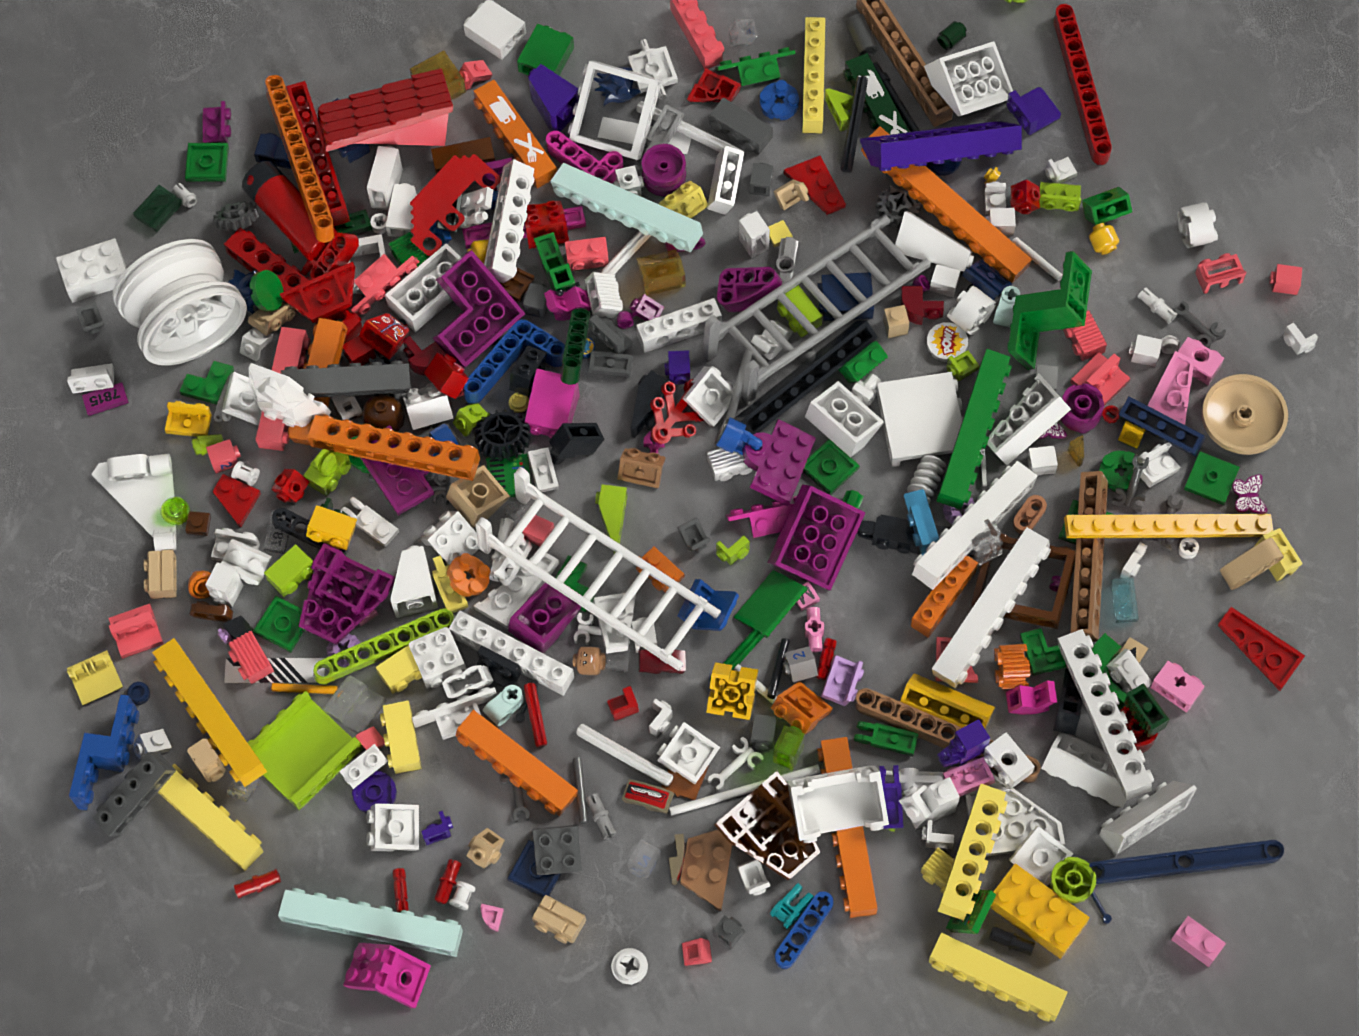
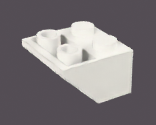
M429 383L421 389L412 388L408 393L402 394L413 430L453 419L447 395L440 392L433 383Z

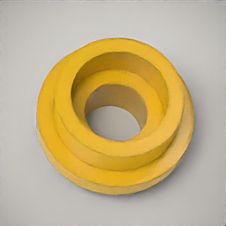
M997 167L988 169L983 177L986 179L984 184L996 182L1001 174Z

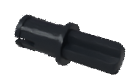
M993 927L989 935L990 940L1008 946L1009 950L1013 948L1031 956L1035 946V942L1017 936L1016 932L1012 934L997 927Z

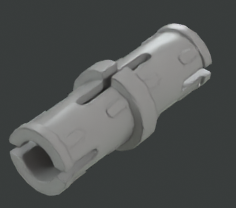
M592 794L596 803H593L591 796L586 798V802L593 813L592 819L598 824L603 839H609L607 829L611 837L616 835V831L609 819L610 814L608 810H605L599 794Z

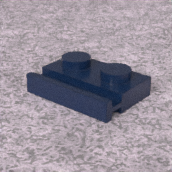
M982 259L971 265L969 269H965L962 275L992 300L1000 297L1004 288L1012 286L1010 281Z

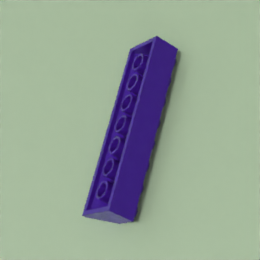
M993 121L860 138V143L871 166L878 167L879 171H890L891 167L895 166L904 169L909 168L910 164L926 166L927 162L942 164L945 163L944 160L948 159L956 162L962 161L963 157L979 159V155L994 157L1000 152L1005 155L1014 154L1015 150H1022V125L1004 121Z

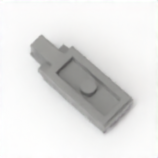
M666 104L646 138L647 142L645 145L648 146L647 150L654 145L668 144L683 119L684 113Z

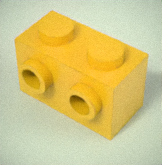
M316 505L308 524L306 537L315 542H324L336 549L347 550L355 531L357 519Z

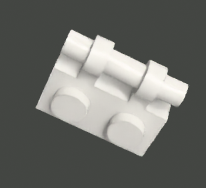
M485 187L462 195L460 213L464 215L465 221L459 228H468L472 224H481L484 220L488 219V214L485 210L491 209L493 189Z

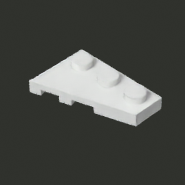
M625 593L595 597L594 604L610 614ZM636 594L617 618L630 628L632 626ZM598 618L606 654L627 651L630 638Z

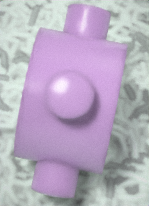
M218 629L219 633L217 635L225 644L232 642V637L225 629Z

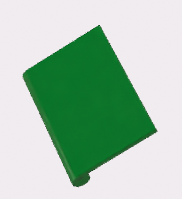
M772 570L734 618L759 631L765 638H768L795 603L807 591V588Z

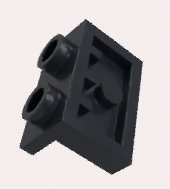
M481 645L477 652L479 661L476 665L487 666L494 680L493 682L504 688L508 685H515L522 673L520 665Z

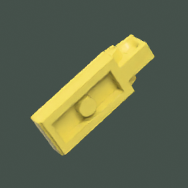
M441 555L433 558L436 570L432 571V576L445 608L452 613L468 608L465 596L456 593L450 586L451 581L449 576L447 577L449 565H444Z

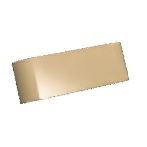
M1268 538L1222 567L1220 572L1229 588L1233 590L1281 561L1284 556L1274 539Z

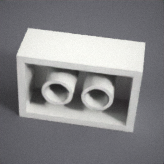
M115 238L56 257L72 303L113 290L117 280L127 269Z

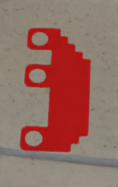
M475 154L470 158L466 155L462 158L454 155L410 202V205L413 207L411 214L414 216L411 220V223L414 225L411 229V232L414 234L411 242L428 256H432L442 246V241L429 230L437 220L450 231H456L465 221L464 215L452 204L469 185L476 181L482 188L489 187L494 190L501 182V177ZM487 173L495 177V183L492 186H487L482 181L483 176ZM447 214H457L459 222L456 225H449L446 222ZM431 237L436 241V247L433 250L424 248L423 241L425 238Z

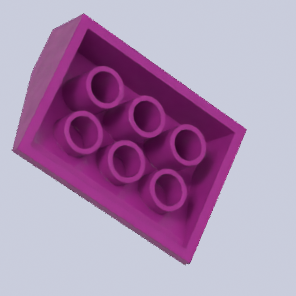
M802 484L767 563L831 591L866 512L810 485Z

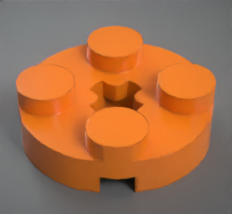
M463 553L449 564L447 577L449 576L450 586L456 593L470 597L471 595H480L487 588L491 571L477 557ZM464 572L470 573L472 578L467 579Z

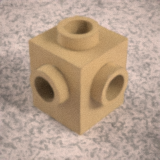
M486 828L470 841L467 857L482 868H486L491 863L495 864L501 856L500 850L505 840L489 828Z

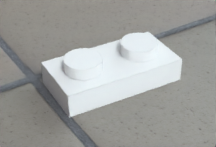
M549 448L528 451L527 456L536 488L541 493L558 489L559 485Z

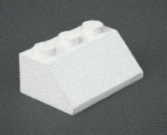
M839 381L811 401L805 418L850 458L865 447L884 423L880 417Z

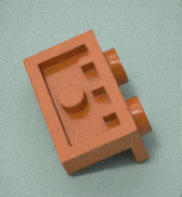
M655 546L642 557L643 560L678 583L685 577V574ZM636 566V570L640 573L642 569ZM651 575L648 576L652 580V585L658 591L662 590L666 593L669 589L668 586Z

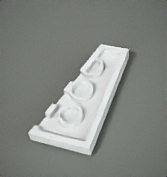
M546 553L537 566L551 575L559 565V561ZM521 566L509 585L504 586L502 584L498 589H493L488 593V597L482 602L476 603L474 608L508 629L510 618L545 582Z

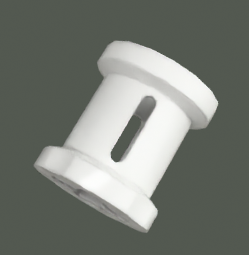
M238 461L233 468L232 478H239L247 482L249 486H253L258 479L260 470L257 468L252 469L245 466L244 462Z
M458 881L456 883V892L453 899H450L449 904L462 910H468V901L471 893L475 892L476 888L468 883Z

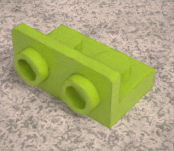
M1040 182L1041 208L1047 210L1064 209L1069 212L1079 211L1081 185Z

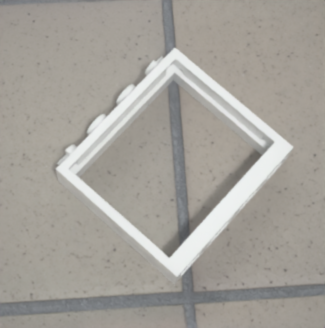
M589 61L583 70L584 82L580 84L578 95H580L579 102L575 104L573 109L574 121L570 123L568 128L569 139L608 152L617 151L622 156L635 160L642 159L662 80L601 62ZM595 70L649 85L631 151L579 135Z

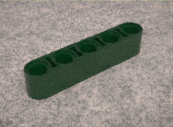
M576 308L572 311L566 338L560 379L568 385L576 384L580 379L590 312L583 308Z

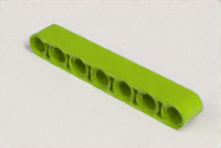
M439 609L322 659L314 665V679L319 684H327L388 658L408 646L413 640L444 627L449 628L454 619L453 613L448 609ZM446 617L449 623L445 625L440 624L438 618ZM421 625H426L429 628V631L427 633H421L419 632L418 627ZM400 634H407L410 639L402 642L398 639V636ZM386 642L390 647L387 650H381L378 648V644ZM360 651H367L370 656L367 659H361L358 653ZM345 659L350 664L349 666L342 668L337 663L338 661ZM321 668H326L329 674L323 677L318 675L317 671Z

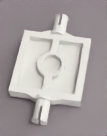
M646 39L640 40L639 44L642 51L628 56L629 65L632 68V72L662 80L658 98L662 99L663 96V99H665L667 95L664 87L678 83L666 46L657 49L649 48ZM635 81L641 93L648 90V84Z

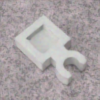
M1142 542L1138 544L1122 569L1121 578L1128 581L1131 575L1136 576L1141 567L1138 563L1145 554L1147 545Z

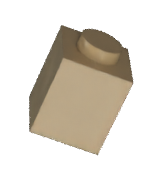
M905 305L884 309L883 322L888 338L908 334L909 319Z

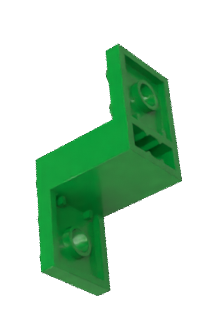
M1074 251L1066 252L1063 275L1060 281L1061 289L1017 295L1015 298L1007 349L1027 370L1035 369L1040 332L1085 326L1092 270Z

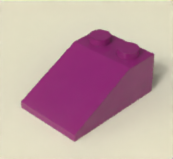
M545 582L510 618L508 631L524 644L544 654L559 638L582 606Z

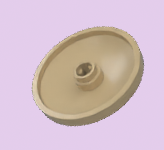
M1238 374L1223 378L1211 387L1203 402L1202 421L1210 438L1220 447L1233 453L1251 455L1270 449L1280 440L1287 426L1288 409L1282 394L1270 382L1257 376Z

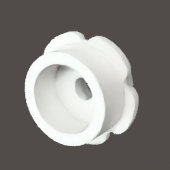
M1167 335L1162 338L1161 350L1163 353L1174 354L1175 351H1178L1180 341L1176 337Z

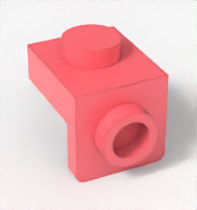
M483 60L464 62L457 77L464 88L469 90L474 82L490 80L493 74Z

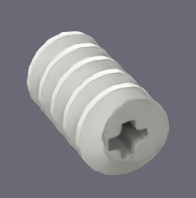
M924 455L921 457V463L918 464L914 477L911 479V484L907 487V491L909 493L923 489L929 504L931 502L929 497L934 496L933 490L938 487L935 482L941 481L938 475L944 474L942 468L946 467V464L935 456Z

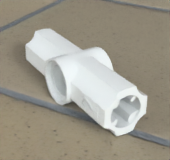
M903 768L899 770V783H901L902 794L904 795V791L913 785L919 787L925 784L928 788L930 785L944 780L943 772L919 771L916 768ZM886 771L885 783H894L892 771Z

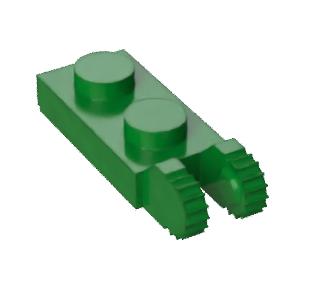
M858 721V729L873 732V735L870 737L855 734L854 741L909 756L914 755L918 733L879 723L872 724Z

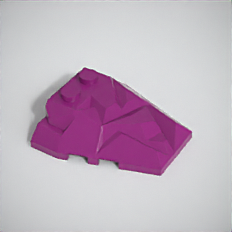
M323 543L312 564L313 575L311 581L308 582L307 588L309 593L307 600H304L299 627L337 645L388 596L396 577L380 569L375 571L347 558L342 551Z

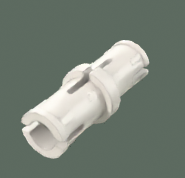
M1147 287L1139 293L1138 298L1151 308L1150 311L1156 312L1168 324L1177 317L1178 314L1169 308L1162 298L1159 299L1148 290Z

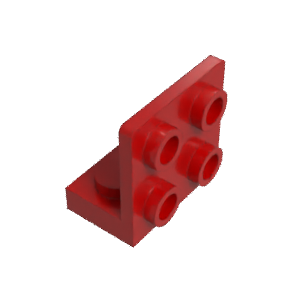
M552 200L547 203L527 205V219L524 224L529 249L536 248L534 238L554 232L557 244L569 241L567 223L561 201Z

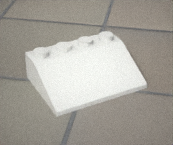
M994 41L939 58L924 66L932 87L958 117L1005 102L1008 99V94L1013 91Z
M1174 780L1169 784L1164 782L1155 789L1156 792L1151 796L1146 794L1137 801L1138 805L1133 808L1130 806L1126 807L1119 813L1120 817L1115 820L1111 818L1103 823L1099 836L1114 856H1117L1185 810L1197 788L1195 785Z

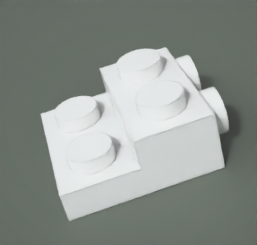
M704 366L692 381L694 385L682 399L709 426L714 427L728 410L735 386L731 382L724 380L717 368Z
M683 722L680 727L676 725L669 734L672 738L669 744L663 743L657 754L660 757L657 761L672 772H677L693 784H696L720 747Z
M374 804L371 806V810H368L366 815L367 823H371V832H368L366 837L367 845L371 846V851L419 850V805Z

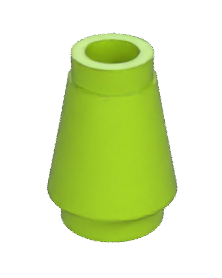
M222 434L199 435L192 439L195 455L201 454L203 456L208 453L206 447L223 442Z

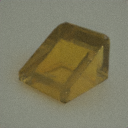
M1083 435L1070 441L1068 453L1079 467L1082 466L1084 460Z

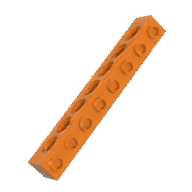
M315 415L308 434L310 446L314 448L327 449L333 452L470 481L474 480L480 461L478 449L471 445H456L451 441H437L428 436L418 437L409 432L399 433L389 428H375L370 424H356L347 419L341 421L333 419L328 415ZM353 436H358L356 439H350ZM378 440V442L371 444L372 441ZM398 444L397 447L391 448L392 445ZM413 449H419L416 452H411ZM434 453H440L437 456H431ZM459 457L458 460L452 461L453 458Z

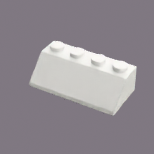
M1060 732L1051 746L1041 769L1051 776H1058L1066 780L1071 786H1078L1086 790L1088 794L1106 800L1112 806L1123 808L1127 800L1105 751L1071 734ZM1135 768L1127 770L1129 774H1136L1138 772Z

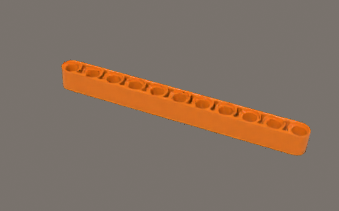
M279 75L268 76L265 80L267 99L315 237L320 242H329L334 238L333 219L286 86Z

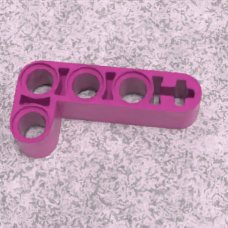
M551 131L546 136L548 153L562 164H568L597 178L604 177L602 180L611 184L616 180L615 170L623 168L622 155L617 151L607 153L598 161L559 131Z

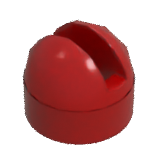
M1114 405L1105 407L1102 413L1103 419L1110 424L1117 422L1120 417L1119 409ZM1109 412L1115 418L1112 419L1107 415V413Z

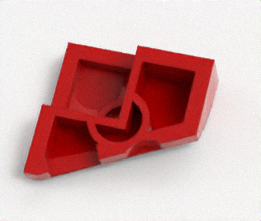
M706 68L699 82L695 83L687 101L720 102L722 98H725L732 102L739 93L741 85L724 75L720 76Z

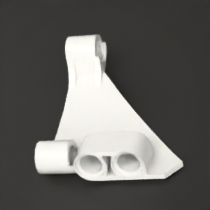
M170 454L120 456L109 458L107 462L99 463L91 475L153 537L155 551L176 550V511Z

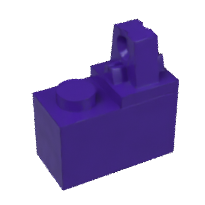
M978 719L956 731L954 739L950 740L949 746L937 754V758L943 767L955 763L962 765L984 753L985 747L989 745L990 736Z

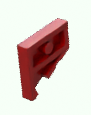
M222 474L213 490L215 497L221 502L239 527L243 526L261 495L260 490L225 474Z

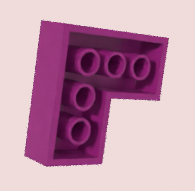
M472 250L462 255L435 279L462 312L432 339L436 341L445 354L454 357L457 360L456 363L463 368H466L525 315V312Z

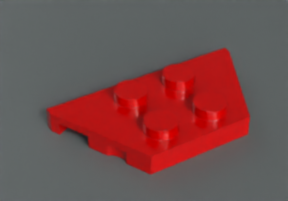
M352 261L282 292L280 296L283 301L312 323L318 322L319 318H327L352 306L356 267Z

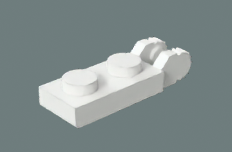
M352 497L349 501L355 508L360 510L359 514L356 516L346 507H343L341 510L348 516L357 519L356 526L382 546L387 547L399 533V529L367 505L364 506L362 502Z

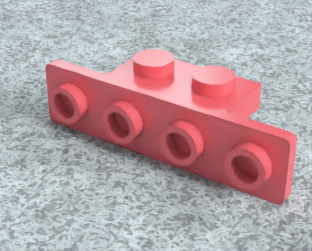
M383 254L354 280V283L366 297L355 305L351 311L358 316L367 313L375 301L382 300L391 287L394 288L402 281L401 278L417 268V264L420 261L416 257L411 256L397 268L388 256Z

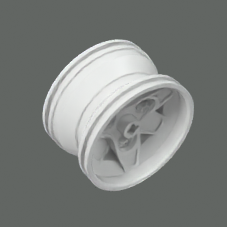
M184 239L153 249L132 263L122 273L114 286L113 302L127 322L140 328L137 335L138 345L146 359L153 364L176 365L199 358L230 338L245 318L247 305L244 298L234 285L223 282L224 271L221 260L211 244L206 241Z

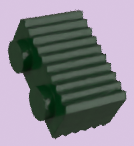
M1144 683L1127 693L1124 704L1127 705L1126 708H1129V712H1132L1131 715L1134 716V719H1137L1136 722L1142 727L1141 730H1145L1144 733L1147 734V737H1151L1166 728L1170 719Z

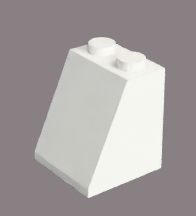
M410 546L401 553L391 594V604L396 618L438 608L423 546Z

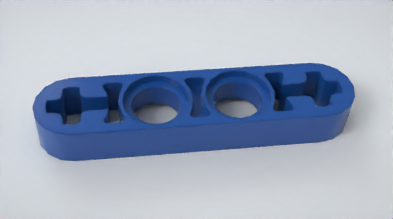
M819 892L814 896L775 953V962L778 967L788 969L796 962L833 907V897L828 892ZM824 898L828 899L827 904L829 906L827 907L824 905L820 909V914H823L822 916H820L819 913L815 911L819 907L818 899L823 900ZM808 915L814 916L817 919L816 925L812 927L807 926L804 923L805 917ZM796 933L804 937V942L800 945L794 944L791 940L792 936ZM786 944L797 951V953L793 950L790 952V961L785 960L781 962L780 954L785 955L789 950V947L785 946Z

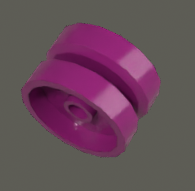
M663 143L654 145L645 152L641 162L642 179L644 186L649 192L657 196L666 197L686 182V160L679 148Z

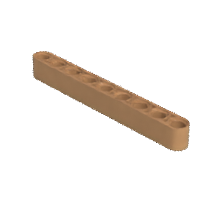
M863 688L856 694L855 707L858 712L895 728L918 733L919 738L942 748L949 746L950 740L954 739L955 732L961 729L957 725L871 689ZM868 698L871 703L862 704L860 699ZM887 706L891 709V712L883 713L880 708ZM908 715L912 720L905 722L900 717ZM927 723L931 725L932 729L924 730L921 725ZM943 732H949L952 735V738L945 739L942 737L941 734ZM982 753L981 755H979V756H977V757H975V758H982V757H984V755H983V753ZM1026 755L1035 766V773L1029 775L1023 782L1032 783L1038 778L1041 767L1038 760Z

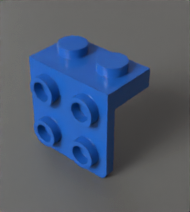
M695 579L690 591L706 599L708 603L721 610V613L716 619L703 611L692 625V628L696 630L721 631L727 624L739 594L735 591H715L703 580ZM685 599L677 616L685 621L696 605Z

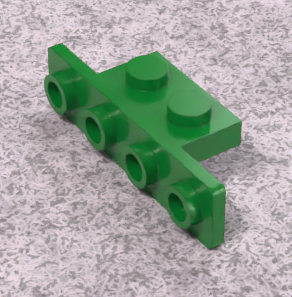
M789 47L778 49V54L771 55L770 51L759 53V58L751 59L750 55L740 57V62L736 63L726 60L720 62V66L716 67V71L737 67L741 86L781 78L777 58L796 53L795 50L790 51Z

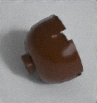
M378 394L371 397L365 403L362 411L364 424H370L375 428L383 429L390 425L394 432H398L404 424L405 415L403 407L397 398L389 394Z

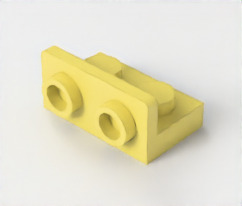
M688 181L672 194L667 195L659 202V205L686 217L693 218L704 210L708 203L701 187L692 181Z

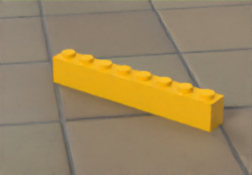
M175 638L153 651L152 653L156 658L153 663L159 672L165 671L167 675L164 676V679L171 688L173 686L176 687L177 691L174 693L179 701L188 704L185 709L192 719L197 717L199 720L196 723L197 727L203 735L208 733L210 738L207 741L214 750L219 749L221 754L218 757L224 766L230 765L232 770L229 773L235 782L241 781L243 786L246 787L267 773L259 758Z

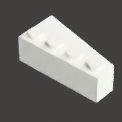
M1039 373L1034 378L1036 382L1032 387H1027L1023 392L1024 397L1021 401L1011 407L1009 410L1010 414L1006 420H1001L989 435L988 446L1006 465L1011 463L1071 410Z

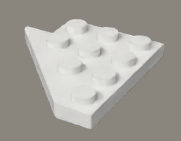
M993 774L995 783L988 786L1006 792L1004 800L1008 801L1004 814H999L998 820L1001 821L998 833H993L991 840L995 841L991 854L986 853V856L1014 853L1036 825L1065 846L1061 822L1014 788H1011L1008 784L1005 785L1000 778ZM978 790L965 795L968 817ZM982 810L988 816L993 815L990 810ZM982 829L976 830L979 835H986ZM974 849L975 855H980L979 852Z

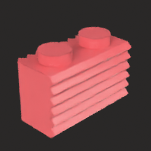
M1089 310L1086 312L1085 326L1063 329L1066 338H1071L1073 342L1072 349L1075 355H1079L1082 361L1092 358L1098 352L1101 354L1105 352L1107 343Z
M252 631L228 643L231 648L228 654L234 663L239 662L241 667L238 671L243 680L248 679L253 684L274 672Z

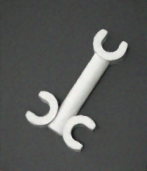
M582 613L577 615L579 625L578 631L574 634L575 644L578 643L579 637H585V643L589 645V634L602 636L600 627L592 626L594 623L593 614H590L588 621L582 620Z
M740 738V742L744 745L742 749L737 748L735 745L732 746L733 752L739 756L720 774L709 776V784L714 780L720 782L716 787L717 792L723 789L724 781L746 761L748 767L752 770L755 769V765L751 762L752 759L756 758L761 763L764 761L761 753L754 752L751 747H748L746 738Z

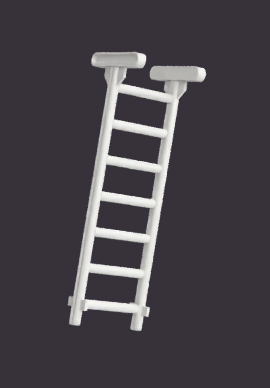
M519 467L514 473L516 499L524 505L531 498L535 502L503 543L492 535L491 523L481 517L476 523L479 549L486 554H489L492 549L501 552L660 658L661 661L679 671L683 663L671 654L703 611L717 619L721 610L541 493L535 486L530 484V474L524 468ZM542 505H545L562 518L529 561L512 550L511 546ZM570 522L589 535L558 577L554 578L537 565ZM595 540H598L613 550L615 554L582 596L565 585L564 582ZM622 557L642 569V571L609 614L592 603L591 599ZM651 575L668 586L669 589L636 632L617 618L647 577ZM677 592L696 606L666 648L661 649L644 636Z

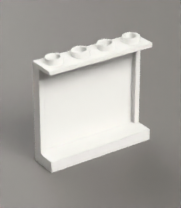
M952 372L877 383V399L881 418L884 421L883 428L891 467L900 466V462L903 460L921 458L924 455L936 456L952 453L963 420L960 413L962 401L961 398H957L956 394L958 382L957 379H953Z

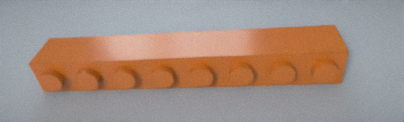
M847 737L821 740L820 748H817L818 761H823L824 769L820 770L821 774L853 768ZM863 826L837 830L835 833H831L833 847L837 846L839 853L835 855L836 866L841 868L842 876H839L840 888L845 890L846 898H843L844 911H849L850 918L877 914L878 908Z

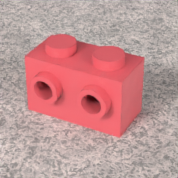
M606 237L565 242L567 264H569L571 271L605 267L609 263Z

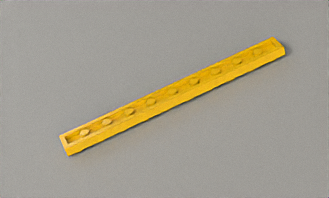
M1271 514L1066 515L1064 517L1066 538L1262 537L1264 534L1273 531Z

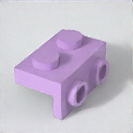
M837 655L834 656L820 697L842 706H846L850 701L853 702L858 691L855 689L857 681L860 682L864 670L861 669L863 662L858 661L854 663Z

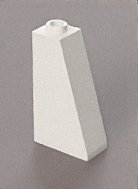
M904 212L895 244L904 255L921 260L927 258L932 263L960 271H965L967 267L970 268L974 260V256H971L972 250L911 212Z

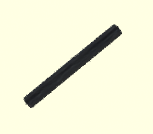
M861 75L856 77L840 167L841 171L845 173H851L853 169L868 78Z

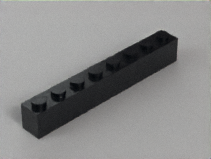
M867 320L854 322L734 419L745 424V430L751 434L761 432L876 340L878 336Z

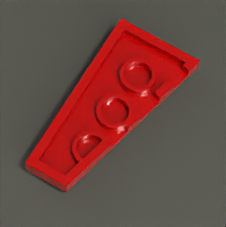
M1230 607L1218 624V627L1279 691L1282 690L1305 657L1304 654L1233 607Z

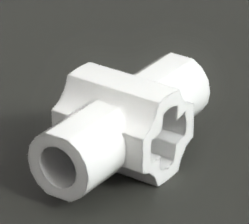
M870 373L864 382L858 381L854 385L851 393L868 407L877 395L875 389L877 383H880L881 380L876 375Z

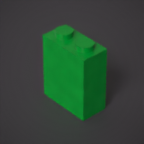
M537 24L517 60L518 72L529 75L533 69L542 64L560 76L574 49L573 37L566 32L553 30L550 26Z

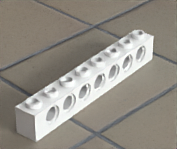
M1083 629L1058 638V647L1126 800L1152 791L1153 775L1150 769L1146 770L1143 765L1145 762L1144 755L1141 750L1137 751L1134 743H1137L1132 730L1128 731L1125 725L1128 723L1124 711L1120 712L1117 707L1119 704L1115 692L1111 693L1108 687L1111 684L1107 673L1102 674L1100 669L1102 663L1099 655H1094L1091 649L1094 646L1090 636H1085ZM1083 653L1086 657L1080 659L1076 655ZM1087 672H1092L1095 674L1093 677L1084 676V674ZM1095 691H1101L1103 695L1097 697L1094 696L1093 693ZM1104 710H1109L1112 712L1108 716H1104L1101 714V712ZM1113 729L1120 731L1118 735H1112L1109 732ZM1120 749H1127L1129 753L1122 755L1118 751ZM1135 768L1138 772L1136 774H1129L1127 770Z

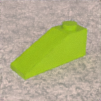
M602 484L601 491L596 492L595 504L599 505V513L608 537L620 544L628 497L627 487Z

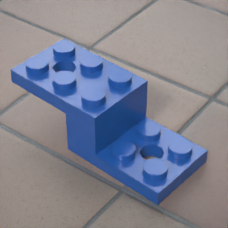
M120 695L111 736L84 733L69 793L70 799L78 809L88 810V805L93 801L94 791L92 789L99 777V770L97 768L123 772L124 766L129 763L130 754L128 749L129 745H132L134 742L135 733L133 728L134 724H137L139 721V711L127 695Z

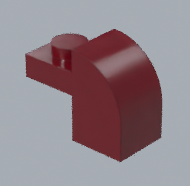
M902 286L901 305H905L910 322L922 325L923 318H943L944 301H923V286Z
M410 336L403 340L405 346L403 351L408 357L410 369L418 375L426 376L424 372L437 352L444 356L446 355L436 341L421 350Z

